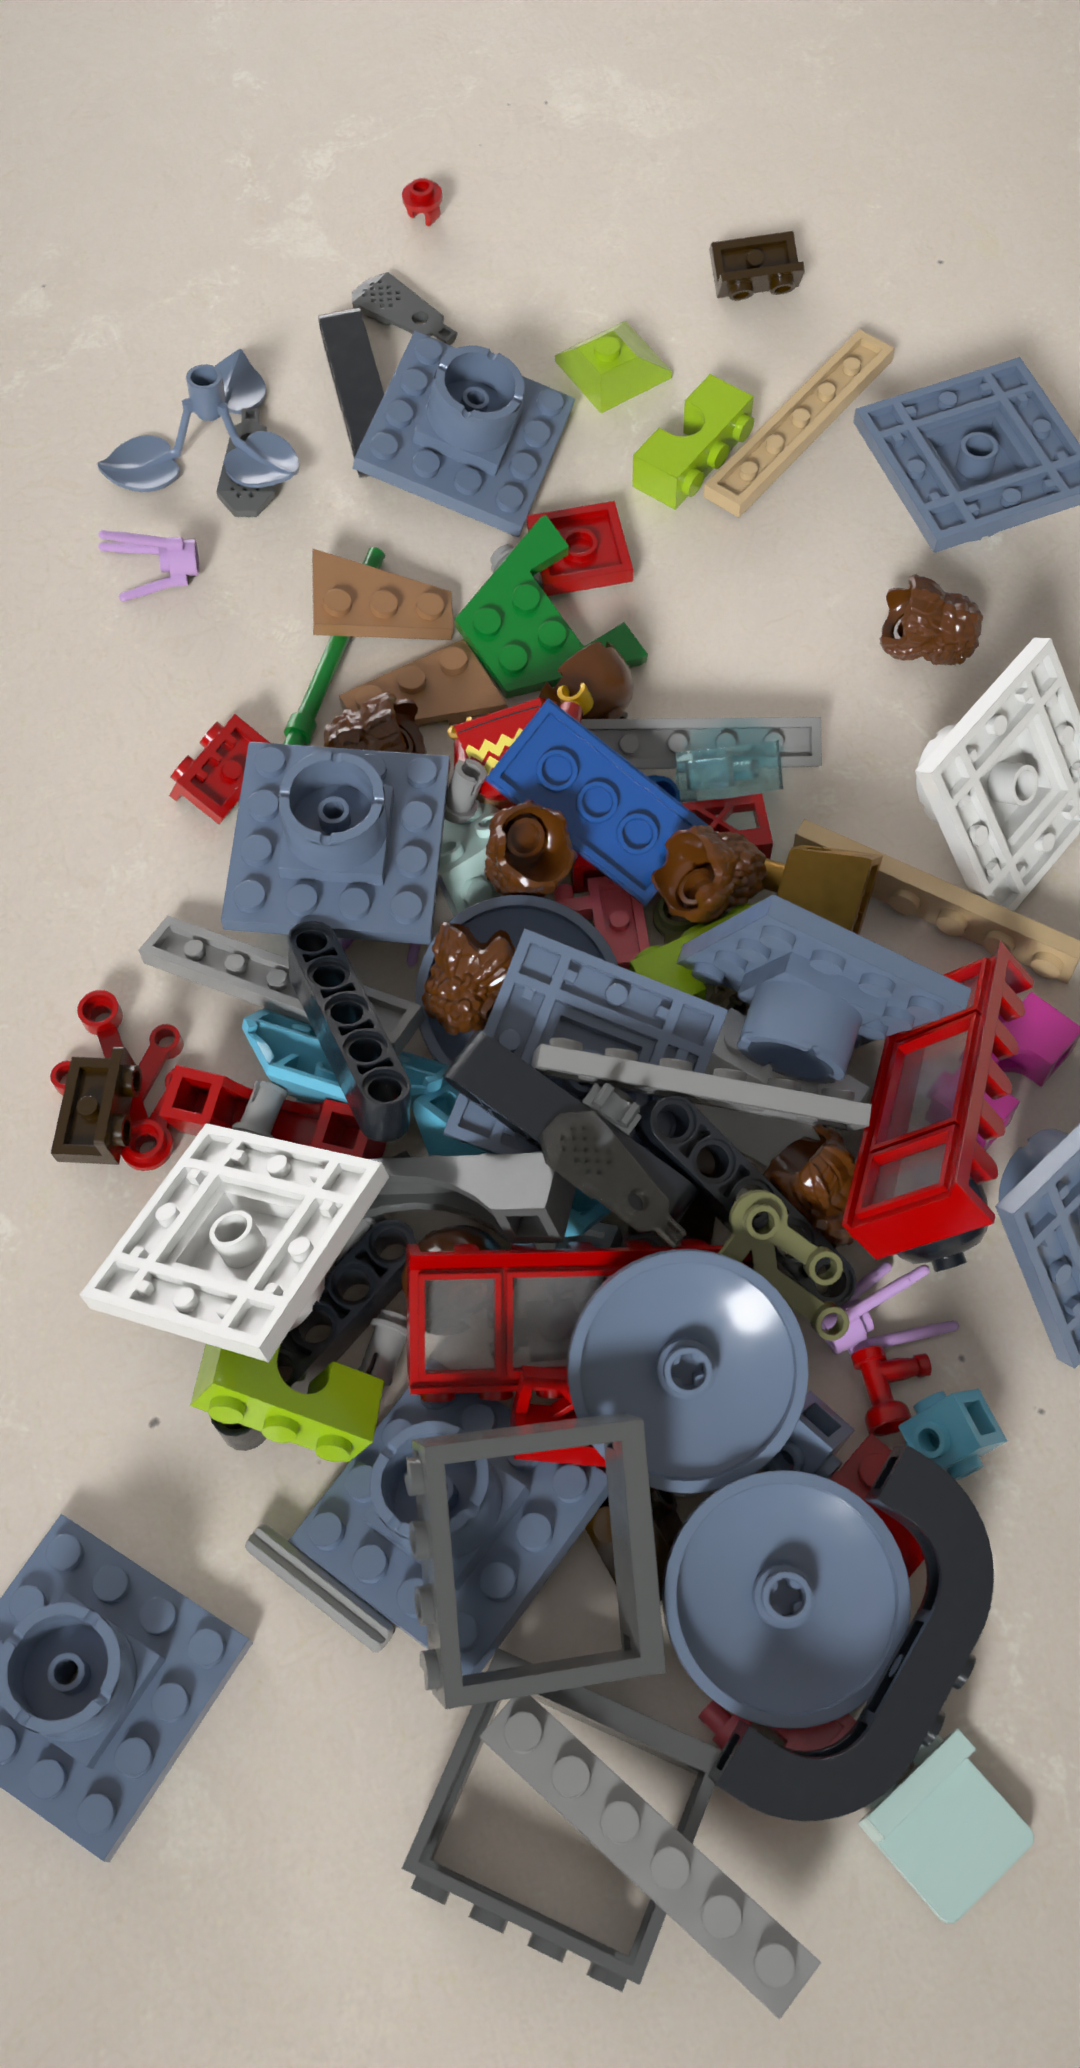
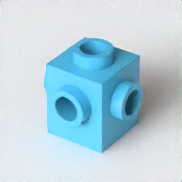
M979 1388L951 1393L946 1396L944 1391L932 1394L913 1406L917 1415L898 1426L906 1440L905 1445H909L934 1461L956 1481L983 1468L984 1465L980 1457L1007 1442Z

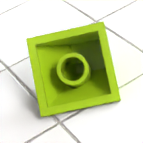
M626 320L555 355V362L600 413L672 378L670 368Z

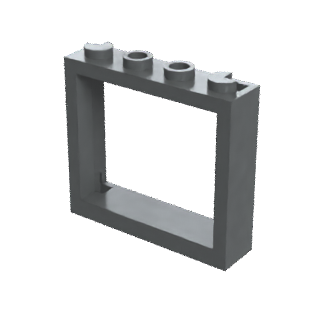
M616 1413L411 1439L413 1457L406 1458L408 1474H404L408 1495H416L418 1521H412L409 1524V1540L413 1559L415 1561L421 1560L423 1585L415 1586L414 1602L418 1623L420 1626L427 1625L428 1650L420 1652L419 1661L420 1667L424 1671L425 1690H432V1694L445 1709L666 1673L644 1419L627 1413ZM604 1443L622 1650L462 1675L445 1464Z
M497 1648L487 1671L532 1663ZM585 1687L531 1695L536 1701L696 1774V1780L677 1827V1830L693 1844L715 1786L708 1777V1774L722 1750ZM501 1700L472 1705L402 1866L403 1870L416 1876L411 1889L443 1905L446 1904L450 1893L471 1902L473 1907L468 1917L504 1934L508 1921L532 1932L527 1946L563 1963L566 1952L569 1950L591 1961L586 1975L620 1992H623L627 1979L640 1985L666 1913L651 1899L630 1954L627 1956L433 1861L483 1745V1741L479 1736L493 1721Z

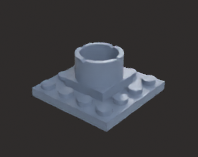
M414 331L355 455L352 469L519 538L576 398L522 376L510 359L500 353L494 354L488 348L480 346L455 348Z
M1020 357L855 409L853 423L934 553L966 542L978 541L985 536L990 537L1000 531L1080 505V444Z
M249 742L221 915L223 930L289 934L290 929L299 923L317 921L330 926L337 938L430 945L432 942L450 773V756Z
M774 894L683 944L676 963L692 970V976L698 981L714 986L722 984L737 991L738 997L750 1004L737 1042L739 1051L746 1058L762 1067L769 1064L773 1072L783 1076L819 1084L835 1083L836 1080L841 1081L845 1078L853 1049L966 1010L972 990Z
M524 928L483 1033L499 1042L530 1066L532 1065L533 1053L540 1044L549 1045L550 1038H564L583 1043L582 1051L604 1055L606 1048L625 1049L638 1053L637 1061L659 1065L661 1058L679 1059L691 1062L693 1064V1072L705 1074L728 1009ZM547 1077L579 1101L583 1099L588 1090L593 1086L591 1084L580 1085L575 1081ZM622 1090L640 1108L649 1101L663 1098ZM459 1092L443 1135L492 1154H517L540 1151ZM662 1108L657 1116V1125L660 1132L666 1137L670 1138L674 1134L676 1120L669 1110ZM634 1127V1129L628 1136L634 1141H636L638 1144L643 1146L645 1149H647L649 1152H651L641 1142V1140L636 1134V1129ZM570 1173L577 1188L606 1199Z
M1080 1124L1070 1134L1058 1129H1045L1028 1138V1144L1017 1149L1004 1170L999 1187V1203L995 1206L1055 1355L1059 1361L1074 1369L1080 1364Z
M433 1357L425 1366V1370H451ZM408 1387L375 1429L373 1443L349 1462L288 1541L428 1650L427 1625H419L414 1602L415 1586L423 1585L421 1560L415 1561L413 1559L409 1540V1524L412 1521H418L416 1495H408L404 1474H408L406 1458L413 1457L411 1439L510 1427L512 1410L499 1401L481 1399L478 1397V1393H455V1399L452 1401L426 1402L420 1399V1394L410 1395ZM514 1455L445 1464L462 1675L480 1673L497 1648L505 1640L608 1497L607 1475L597 1467L516 1460Z
M61 1514L0 1598V1787L103 1862L109 1863L253 1642ZM78 1670L76 1679L70 1683L72 1675Z

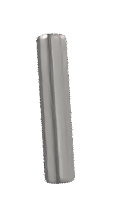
M261 1524L250 1535L245 1548L253 1557L371 1651L378 1653L387 1645L395 1631L393 1624L267 1524Z

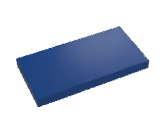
M549 698L485 778L488 784L516 806L525 803V799H530L544 808L548 807L552 810L561 811L568 823L569 838L572 842L573 850L643 906H646L657 892L654 884L651 882V874L654 870L662 867L666 861L667 850L664 845L667 839L678 830H686L698 825L709 826Z

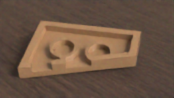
M312 548L313 635L452 640L453 612L451 591Z
M464 639L339 695L342 709H352L353 711H359L363 702H367L370 698L386 692L393 693L397 698L396 700L411 699L419 708L415 716V724L418 729L422 724L448 720L449 725L466 722V717L494 713L508 708L506 701Z

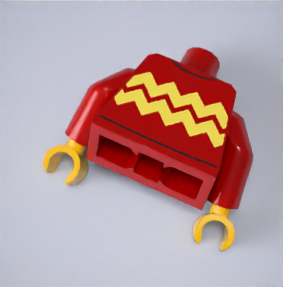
M585 683L580 684L579 692L572 697L569 696V689L566 685L560 686L557 690V695L562 702L559 707L581 724L582 716L587 714L594 704ZM539 697L475 719L469 716L466 722L449 727L447 733L455 741L454 768L459 760H462L464 763L465 759H472L485 767L488 776L547 699ZM486 781L482 783L479 795H483L487 800H509Z

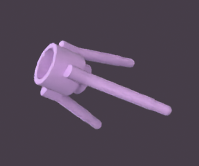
M101 530L99 532L101 539L117 541L115 543H99L98 548L101 551L159 555L161 572H170V577L120 593L119 599L121 601L139 598L170 587L188 586L187 576L199 575V556L196 539H183L182 537L166 538Z
M885 1261L856 1283V1289L851 1299L843 1305H839L849 1317L848 1331L838 1340H825L830 1349L836 1355L848 1350L851 1356L854 1352L870 1346H882L885 1348L958 1330V1322L952 1320L867 1338L866 1333L874 1329V1324L868 1311L928 1275L930 1272L929 1267L921 1265L861 1301L857 1298L890 1272L892 1264L889 1261ZM829 1313L823 1318L822 1329H829L835 1325L837 1321L836 1313Z

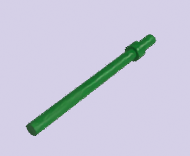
M371 547L362 564L380 569L385 553L379 548ZM330 636L298 712L291 714L284 729V735L286 736L284 744L308 745L311 742L317 728L315 718L351 636Z

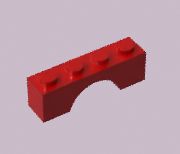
M176 1065L159 1115L179 1132L194 1136L198 1135L206 1123L232 1129L234 1123L241 1122L253 1089L237 1083L224 1075ZM285 1099L271 1132L274 1139L364 1159L383 1157L387 1142L374 1141L364 1135L349 1104L328 1099L321 1103H302Z

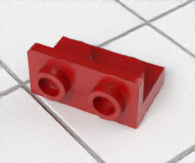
M236 714L232 716L225 726H222L217 721L199 743L205 748L195 760L187 755L170 776L176 783L169 796L176 802L181 796H184L220 825L240 801L249 742H270Z

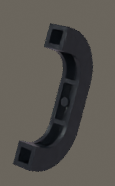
M909 1445L896 1446L892 1449L864 1500L897 1520L913 1535L925 1560L926 1588L923 1600L854 1726L841 1739L827 1747L803 1751L779 1745L742 1720H739L708 1774V1777L716 1786L749 1807L770 1816L796 1821L833 1819L853 1813L884 1795L906 1772L921 1745L928 1747L936 1739L945 1720V1713L941 1711L944 1702L952 1688L958 1690L966 1683L975 1666L976 1656L971 1654L986 1624L993 1596L994 1567L989 1538L975 1505L959 1483L941 1466Z

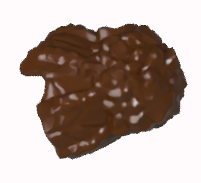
M917 574L909 577L908 583L910 587L888 590L886 601L889 607V615L882 626V636L879 639L883 650L893 658L905 661L915 660L923 656L926 661H931L934 665H961L979 647L978 637L981 635L983 615L975 602H971L967 596L959 593L950 594L944 592L935 581L924 576H918Z
M390 692L379 694L376 697L370 698L367 702H363L359 711L345 709L341 715L336 716L332 720L331 725H325L324 747L416 754L427 753L423 734L415 724V716L419 709L416 703L408 698L396 700V696Z
M525 799L523 804L509 809H501L490 820V835L485 851L487 858L485 860L484 873L487 880L494 886L496 893L501 894V896L530 895L542 898L546 894L551 895L557 889L558 883L572 870L578 858L569 838L568 823L564 814L559 810H552L548 807L544 808L533 802V800Z
M698 825L690 829L678 830L667 839L664 845L667 850L666 861L662 867L654 870L651 874V882L665 899L669 913L672 916L678 915L690 922L711 923L713 920L720 918L729 907L745 906L749 899H752L763 890L761 881L767 876L764 864L766 856L753 843L749 842L743 834H738L737 832L718 834L711 826Z
M442 922L440 930L435 936V943L432 946L436 963L430 968L432 976L424 984L425 993L422 995L424 1011L432 1019H437L439 1024L444 1027L445 1032L452 1035H457L459 1032L468 1033L472 1030H484L516 949L508 933L501 929L495 932L487 942L480 943L468 927L457 923Z
M818 1123L812 1127L820 1137V1140L804 1136L792 1142L778 1156L771 1160L763 1176L834 1248H837L839 1246L851 1245L854 1242V1239L842 1226V1221L856 1163L854 1156L847 1150L843 1137L833 1127H826Z

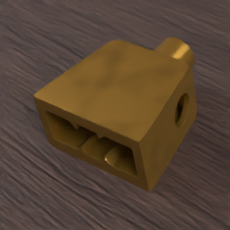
M800 845L790 849L786 864L766 858L764 864L767 876L761 882L763 889L777 893L776 896L860 935L883 856L875 853Z

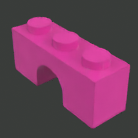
M1030 992L1022 1001L1025 1008V1015L1023 1017L1006 1022L1000 1015L998 1016V1019L1015 1037L1019 1047L1018 1054L999 1060L992 1053L991 1058L1004 1073L1015 1072L1022 1074L1042 1087L1072 1053L1080 1037V1026L1036 994ZM960 1071L955 1077L946 1073L930 1092L928 1098L933 1101L927 1118V1122L930 1124L952 1117ZM985 1092L984 1099L1002 1118L1006 1128L1010 1124L1020 1101L1011 1094L993 1100ZM977 1133L976 1141L986 1151L997 1138L985 1141Z

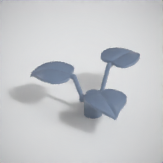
M238 349L215 366L208 364L197 365L187 372L186 381L189 398L182 400L183 413L173 449L162 438L143 435L122 443L106 459L97 463L99 471L108 480L124 489L136 492H152L167 487L180 475L179 466L174 460L182 454L191 412H194L200 419L205 421H213L222 417L232 443L237 447L228 452L224 459L226 473L235 483L251 488L267 487L287 481L294 475H297L299 471V460L296 452L279 435L267 431H257L252 433L245 442L238 436L229 412L242 414V408H257L266 397L265 382L250 364L242 349Z

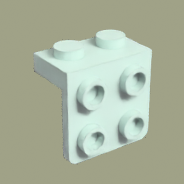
M475 800L477 803L476 813L464 823L457 824L446 819L444 820L438 884L454 917L481 901L501 896V894L496 893L494 886L487 880L484 873L485 860L487 858L485 851L490 835V820L500 810L490 804L479 803L478 800Z
M956 1729L944 1739L938 1734L933 1743L928 1747L921 1745L912 1761L916 1767L899 1783L896 1782L884 1795L867 1805L870 1811L858 1822V1825L935 1915L945 1923L957 1922L1034 1842L1032 1829L968 1759L976 1748L959 1729Z

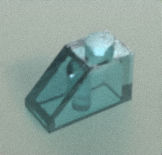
M779 740L676 752L677 768L675 777L680 791L681 802L733 798L783 789Z

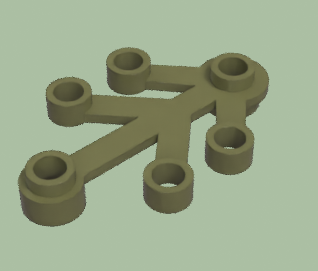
M752 1190L744 1193L735 1201L731 1208L729 1223L733 1233L718 1254L742 1262L750 1252L752 1269L773 1285L792 1309L808 1319L811 1327L817 1334L828 1341L842 1338L849 1328L847 1313L833 1302L821 1301L778 1270L775 1246L802 1262L805 1273L819 1285H831L840 1278L843 1271L840 1257L827 1247H816L787 1226V1209L782 1200L775 1194L766 1190ZM762 1211L768 1212L769 1219L767 1224L761 1229H753L752 1220L754 1216ZM829 1257L831 1261L829 1269L823 1274H816V1263L821 1258ZM829 1313H836L837 1321L835 1325L829 1329H822L823 1318Z

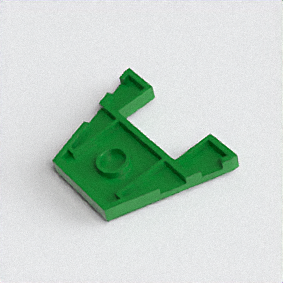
M547 515L542 516L455 618L456 629L506 699L540 691L547 682L552 687H555L563 678L557 669L579 650L594 642L600 641L604 647H606L607 641L610 642L623 656L630 668L646 663L648 657L647 652L625 622L583 646L533 577L534 575L566 557L569 552L568 544Z

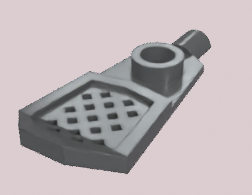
M389 272L365 280L352 291L353 308L359 307L361 313L386 325L393 324L411 334L417 331L429 337L434 336L448 345L453 344L456 340L457 332L443 324L444 316ZM424 321L425 323L417 324L416 322Z
M242 408L241 423L235 425L238 436L245 442L252 433L267 431V427L259 423V408ZM230 437L228 441L226 454L231 450L237 448L232 443ZM223 462L216 490L218 499L235 517H258L275 498L274 486L261 488L241 486L230 479Z

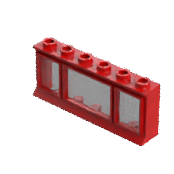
M1001 940L995 956L982 958L944 974V976L972 989L966 1010L885 1038L870 1102L872 1104L869 1126L864 1128L842 1221V1226L848 1231L850 1236L857 1240L875 1260L994 1224L996 1214L974 1192L968 1183L969 1177L977 1184H982L998 1177V1168L995 1161L976 1141L977 1133L985 1141L1004 1136L1005 1125L1002 1118L984 1099V1094L986 1092L991 1099L996 1100L1012 1093L1010 1079L991 1058V1055L993 1053L999 1060H1003L1017 1055L1019 1047L1015 1037L998 1019V1016L1000 1015L1006 1022L1023 1017L1025 1015V1008L1023 1002L1016 994L1033 988L1034 983L1032 977Z
M700 1239L681 1240V1246L653 1247L647 1241L630 1240L625 1241V1247L595 1248L590 1242L576 1241L569 1242L568 1249H537L532 1243L511 1244V1250L480 1251L477 1245L457 1244L454 1245V1251L421 1252L418 1244H407V1382L410 1395L420 1394V1399L426 1402L452 1401L455 1399V1393H478L479 1398L492 1401L510 1399L513 1397V1391L517 1390L522 1365L567 1369L570 1341L577 1320L594 1292L615 1272L633 1261L657 1252L674 1249H696L718 1253L724 1245L710 1246ZM749 1252L741 1263L752 1269L751 1254ZM533 1387L532 1390L536 1391V1396L541 1398L558 1399L564 1397L558 1389Z

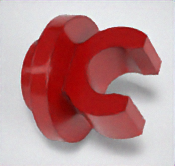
M419 178L404 187L402 190V202L407 208L410 218L413 219L419 213H423L425 223L430 227L440 217L439 205L443 197L442 189L437 183L425 178Z

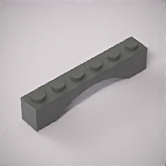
M534 1151L517 1154L481 1153L479 1155L463 1156L430 1155L427 1157H379L377 1159H369L382 1162L389 1175V1179L362 1219L387 1212L414 1209L437 1210L472 1218L493 1229L509 1244L563 1243L576 1185L559 1152Z

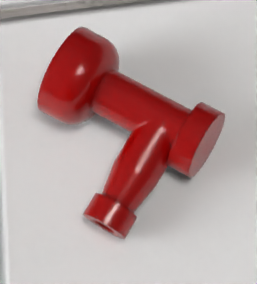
M870 1346L854 1352L851 1355L854 1369L861 1370L872 1405L865 1414L868 1434L885 1436L899 1432L898 1426L912 1418L905 1403L894 1400L889 1383L903 1381L914 1376L918 1378L930 1376L932 1367L928 1355L923 1353L913 1355L912 1358L887 1360L882 1346Z

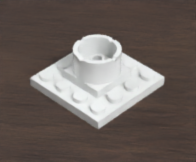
M1034 637L956 725L946 726L936 733L937 737L930 740L923 750L918 768L915 770L919 801L924 805L925 808L923 810L927 816L939 824L969 892L1012 911L1016 910L1080 833V714L1051 638Z
M206 1123L88 1282L80 1296L90 1309L269 1362L287 1333L300 1325L313 1311L314 1303L316 1301L319 1302L325 1287V1275L389 1179V1175L382 1162Z

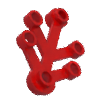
M95 990L86 994L78 1004V1017L89 1033L98 1036L104 1057L111 1058L113 1047H124L117 1029L123 1019L122 1009L116 997L108 991ZM103 1013L110 1014L105 1020L95 1022L99 1015ZM162 1024L153 1029L149 1037L150 1045L138 1065L142 1073V1086L138 1097H133L129 1114L132 1119V1136L128 1146H123L121 1155L130 1167L140 1171H150L159 1168L167 1162L173 1152L174 1141L168 1130L171 1124L163 1119L159 1113L175 1068L166 1075V1090L150 1117H148L143 1103L166 1060L177 1057L183 1050V1039L178 1029L170 1024ZM165 1037L175 1038L173 1043L167 1047L158 1046L159 1042ZM71 1061L58 1063L50 1074L51 1082L61 1095L64 1094L66 1084H61L60 1081L63 1076L68 1074ZM145 1142H156V1146L152 1150L145 1153L139 1152L140 1147Z

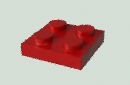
M615 501L527 515L528 532L542 516L547 515L569 546V552L566 557L538 573L542 589L547 596L633 582V566Z

